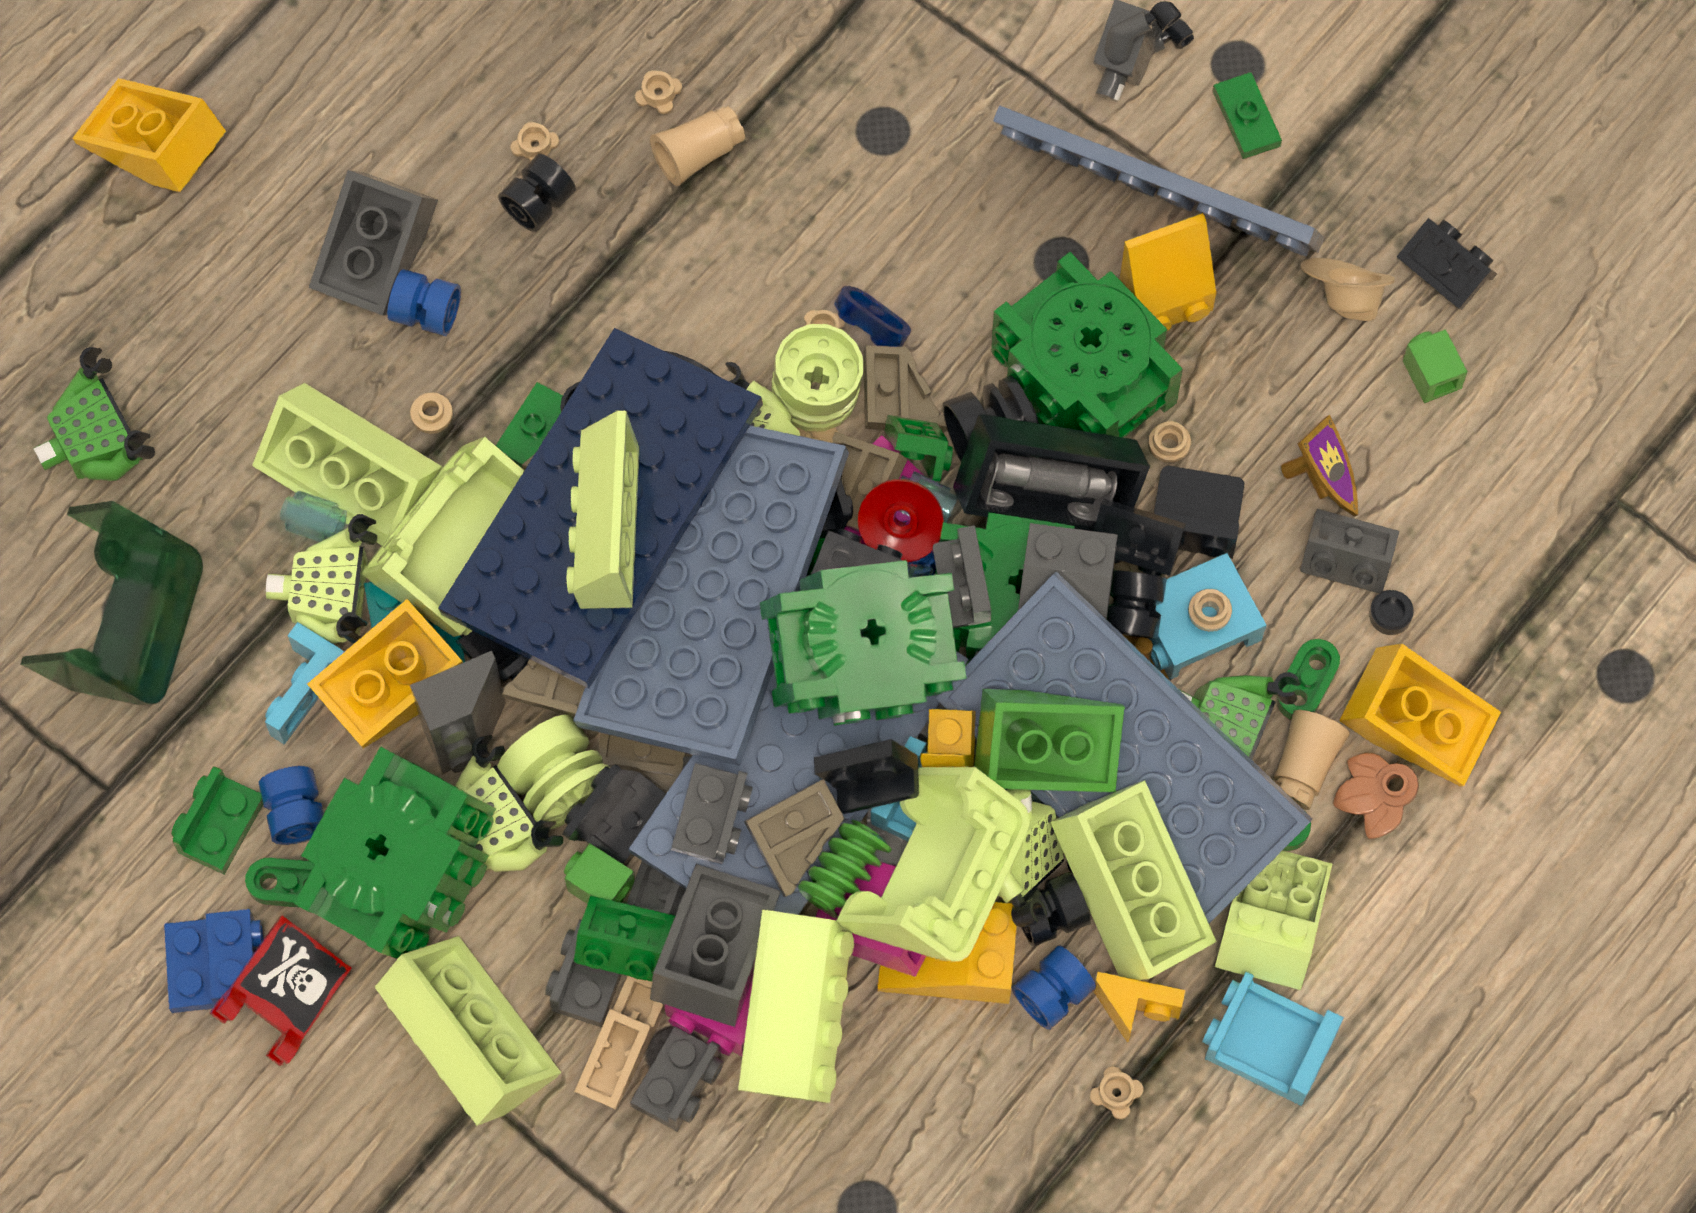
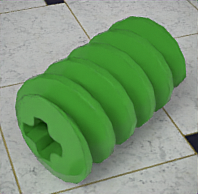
M853 819L851 820L852 824L843 823L839 826L838 832L842 839L834 837L828 842L832 853L822 852L818 856V861L823 868L813 866L808 870V875L812 882L801 881L798 885V890L803 897L834 918H838L834 911L835 908L842 909L847 901L844 897L845 894H854L860 891L854 882L856 878L867 882L871 881V876L864 868L866 864L879 868L882 865L874 854L875 851L879 850L886 853L892 851L888 843L874 830Z

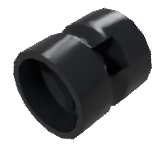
M539 153L521 171L522 179L514 178L498 194V200L505 211L522 227L532 232H537L553 215L552 207L560 208L576 191V186L568 173L550 157Z
M1113 570L1110 596L1114 599V602L1108 606L1107 621L1123 635L1158 639L1161 614L1156 611V606L1164 602L1167 578L1137 572Z
M1070 872L1047 880L1044 889L1041 890L1036 887L1024 899L1028 901L1038 898L1044 903L1047 910V917L1045 919L1039 920L1035 925L1026 928L1021 927L1032 947L1055 939L1057 931L1060 929L1065 933H1070L1091 924L1089 910L1082 891Z

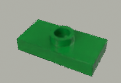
M1252 72L1213 85V94L1243 159L1281 147V136Z
M537 382L495 446L522 468V464L536 453L560 415L563 395Z

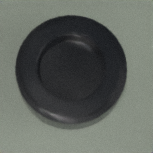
M1383 591L1372 601L1369 611L1371 624L1377 631L1383 634H1400L1411 623L1414 613L1413 604L1400 591Z

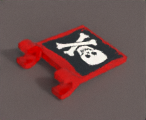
M282 915L275 922L233 984L217 1001L209 1014L222 1024H225L227 1020L230 1022L234 1020L244 1004L281 1032L282 1035L271 1046L266 1057L278 1066H282L284 1062L286 1064L290 1063L296 1055L303 1038L343 982L351 967Z

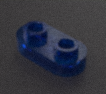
M853 286L842 287L834 301V305L838 310V316L846 323L858 326L871 335L870 339L877 346L903 347L911 333V328L906 321L859 288Z

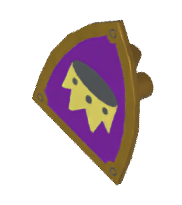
M1328 415L1297 443L1303 456L1283 463L1281 471L1286 479L1307 473L1319 499L1329 496L1343 510L1353 516H1357L1358 499L1353 470L1341 437L1331 416Z

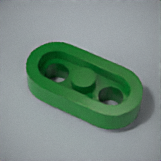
M1312 639L1300 647L1287 672L1295 674L1301 685H1286L1282 692L1295 693L1297 696L1304 698L1306 703L1302 706L1287 705L1279 700L1278 695L1276 698L1279 711L1288 719H1292V714L1295 710L1317 712L1340 665L1339 652L1332 643L1323 639ZM1319 660L1323 663L1324 668L1315 670L1310 666L1309 662Z
M262 858L254 862L247 870L245 876L246 887L251 897L260 904L301 908L295 905L294 902L315 864L311 861ZM273 878L277 880V884L273 889L266 890L262 888V884L266 879Z

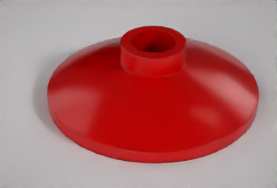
M893 479L880 483L868 492L860 505L858 512L859 532L864 543L871 548L877 550L879 544L901 552L903 554L901 560L914 562L932 552L933 545L940 541L944 522L941 505L930 490L917 482L906 479ZM899 510H904L909 513L911 519L907 522H901L896 518L895 513Z

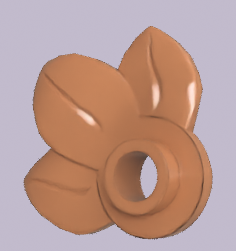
M1363 753L1348 759V768L1354 778L1347 780L1340 786L1335 795L1333 805L1335 808L1346 813L1364 815L1367 838L1376 839L1385 836L1400 825L1404 806L1411 803L1416 797L1419 789L1418 778L1408 766L1399 763L1389 765L1377 754ZM1393 778H1401L1404 781V785L1399 791H1391L1388 788L1389 782Z

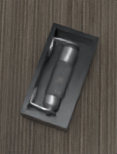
M978 414L954 481L953 489L964 514L988 517L989 513L1072 525L1075 526L1074 529L1093 531L1104 498L1135 507L1150 465L1138 441L1135 439Z

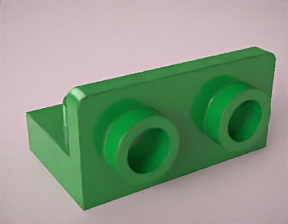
M887 415L884 431L894 449L900 450L899 453L905 458L921 460V464L930 479L940 482L942 472L949 471L953 447L948 445L949 441L938 424Z
M214 766L208 777L203 775L197 782L192 796L195 800L187 814L181 813L174 823L171 835L178 854L225 875L263 807L261 793L225 777L223 770Z
M590 895L577 933L574 962L593 969H601L652 982L653 972L675 916Z

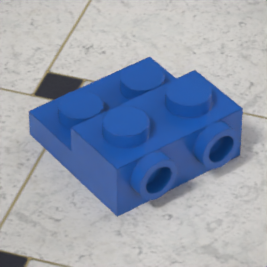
M250 909L206 914V919L164 924L168 1000L171 1013L212 1009L230 988L257 950L256 947H259L264 940L261 920L254 919Z

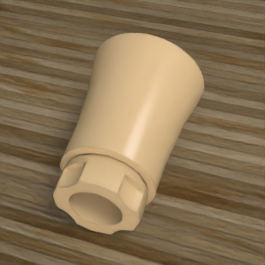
M727 106L715 112L711 110L672 129L652 134L650 136V145L654 157L665 176L672 184L680 186L698 170L732 151L736 144L745 140V132L738 116Z
M1305 710L1293 711L1288 738L1274 779L1275 783L1302 809L1310 810L1314 797L1319 795L1324 780L1338 752L1349 737L1350 732L1343 725L1323 715Z

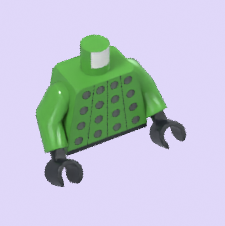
M88 347L82 351L80 355V365L82 368L78 370L52 408V412L47 416L55 438L33 448L44 471L68 460L77 479L88 478L91 480L117 481L138 464L140 460L151 459L155 456L154 447L143 445L151 437L150 434L138 430H130L104 379L98 380L97 373L105 374L112 368L110 359L101 358L96 363L98 355L102 352L101 348Z
M1284 672L1275 679V682L1271 677L1241 675L1219 677L1198 688L1194 696L1182 690L1180 691L1252 760L1276 703L1270 698L1273 695H1278L1282 703L1287 705L1293 704L1298 699L1296 694L1291 692L1285 693L1282 690L1286 685L1299 686L1301 684L1295 674Z

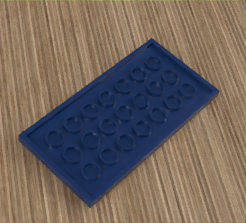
M614 328L438 607L441 615L590 688L762 407L763 401L761 396ZM616 411H626L639 445L632 608L580 609L574 593H568L567 569L568 567H574L575 553H571L569 549V528L576 526L577 513H573L571 508V488L578 486L579 473H575L573 468L574 447H580L581 430Z

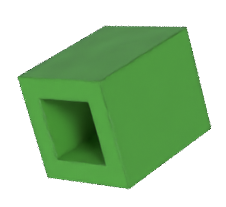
M1446 329L1434 334L1430 331L1421 333L1411 339L1407 345L1403 363L1424 404L1462 389L1468 371Z
M589 843L583 853L577 851L564 869L567 891L588 904L590 895L622 903L631 891L635 881L634 873L631 869Z

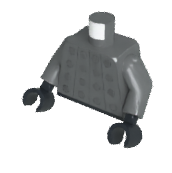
M1114 0L1093 62L1098 70L1103 73L1096 92L1097 95L1119 102L1125 83L1128 82L1139 86L1152 55L1165 49V43L1171 40L1178 49H1182L1193 41L1192 29L1184 20L1180 19L1181 13L1173 3L1160 1L1149 11L1120 0Z

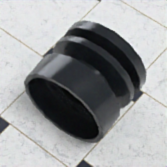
M1012 375L999 380L998 388L993 383L983 386L985 406H982L972 392L943 402L944 421L960 463L965 454L978 414L1039 424L1030 400Z

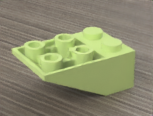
M1282 850L1232 900L1215 967L1242 975L1249 972L1254 975V978L1301 990L1314 946L1332 863Z

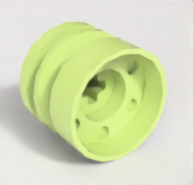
M808 324L793 330L781 342L775 356L771 382L772 392L781 398L792 415L791 423L804 431H826L840 426L852 414L858 400L863 377V356L857 343L845 331L831 325ZM812 382L820 383L819 390L811 388Z
M566 714L542 722L521 736L503 754L497 766L517 794H526L523 803L529 812L534 813L533 817L536 822L540 820L556 821V825L550 829L566 824L564 821L568 813L577 803H585L594 791L591 788L594 778L603 768L608 766L607 764H602V756L598 751H586L589 745L588 737L581 728L577 727L573 721L574 718Z

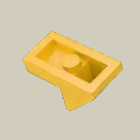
M929 709L928 752L921 753L922 767H974L976 711Z
M1102 972L1097 973L1094 994L1127 1042L1130 1039L1135 1010L1143 1011L1145 1017L1156 1021H1169L1170 1017L1179 1019L1185 990Z

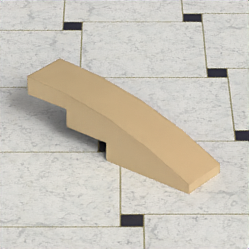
M627 976L613 1010L610 1009L574 1092L617 1109L665 1012L664 1004L650 1000L652 982Z

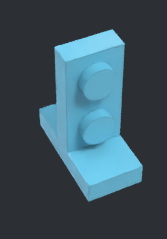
M298 622L287 636L293 651L309 660V663L303 662L296 669L291 679L292 686L283 698L278 696L274 699L266 712L267 719L265 724L270 736L284 745L319 699L307 683L345 652Z

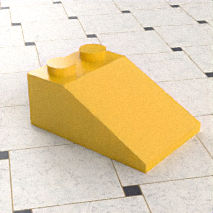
M118 78L72 139L77 145L151 185L181 192L206 157L213 151L226 130L202 98Z
M1203 213L1127 240L1124 243L1120 281L1167 328V331L1172 325L1186 320L1188 322L1199 321L1205 318L1214 308L1216 286L1207 222Z
M406 599L308 682L307 685L364 749L418 715L410 685L463 663V661L410 601Z
M1396 644L1375 649L1339 721L1372 744L1458 786H1465L1501 712L1405 645Z
M994 902L968 957L961 961H942L926 956L916 977L880 965L877 991L1009 1004L1017 929L1011 917L1013 905L1011 903Z

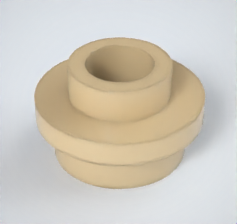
M426 393L419 396L413 402L410 415L414 426L424 433L436 434L448 427L453 417V410L445 396L438 393ZM436 407L439 409L433 416L424 414L427 408Z
M1174 421L1163 422L1151 431L1148 443L1149 449L1154 457L1160 461L1167 463L1177 462L1188 454L1191 446V437L1187 429L1181 424ZM1166 439H1172L1176 442L1177 446L1166 448L1162 442Z
M1205 589L1192 597L1188 607V614L1191 622L1197 628L1209 632L1218 631L1228 624L1232 614V606L1230 600L1222 592L1215 589ZM1212 607L1217 611V615L1214 617L1205 616L1202 609Z

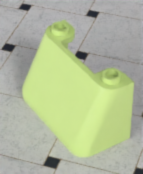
M486 437L465 444L444 465L366 565L362 575L401 603L408 599L424 618L453 637L459 636L462 633L465 636L468 635L472 630L442 616L438 607L524 470Z
M918 767V797L899 802L906 816L917 824L882 897L870 891L855 892L845 902L836 922L850 932L865 938L942 961H961L968 957L1023 843L1029 828V814L1021 801L976 767Z

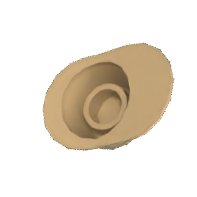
M1311 258L1302 261L1300 268L1306 274L1323 281L1329 308L1348 319L1374 320L1382 302L1385 286L1395 282V278L1390 275L1371 272L1340 260Z

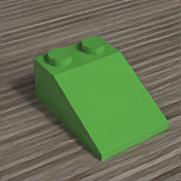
M982 689L975 767L1003 789L1115 792L1125 707L1122 704L1028 690Z

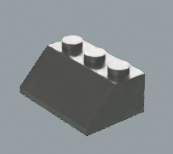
M492 651L410 685L423 731L442 774L451 770L454 773L464 770L471 757L474 756L472 752L474 741L479 737L493 734L506 704L505 698L502 697L503 689Z

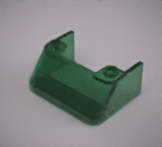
M114 501L69 507L68 516L99 532L94 548L95 560L101 570L115 577L93 651L90 652L83 648H76L66 652L23 656L20 665L74 692L136 705L156 704L165 697L203 571L201 555L192 545Z

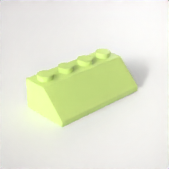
M306 383L279 395L252 465L348 525L350 520L357 514H363L376 520V524L369 526L367 531L377 535V543L383 545L442 469L441 465Z
M616 411L581 430L580 447H574L573 468L575 473H579L578 486L571 488V508L573 513H577L576 526L569 528V549L571 553H575L574 567H568L567 589L568 593H574L580 609L632 608L639 445L627 412Z
M1145 780L1084 804L1050 822L1118 976L1135 980L1150 979L1217 942Z
M762 910L738 1090L783 1098L830 1103L831 1092L836 1084L835 1061L837 1047L842 1039V1027L840 1024L842 1008L848 994V983L846 980L848 962L854 948L852 932L835 920Z
M459 936L402 954L375 986V989L386 1002L388 1008L395 1014L411 1036L413 1042L420 1048L437 1071L439 1077L446 1083L463 1106L464 1111L477 1126L506 1115L561 1074V1071Z

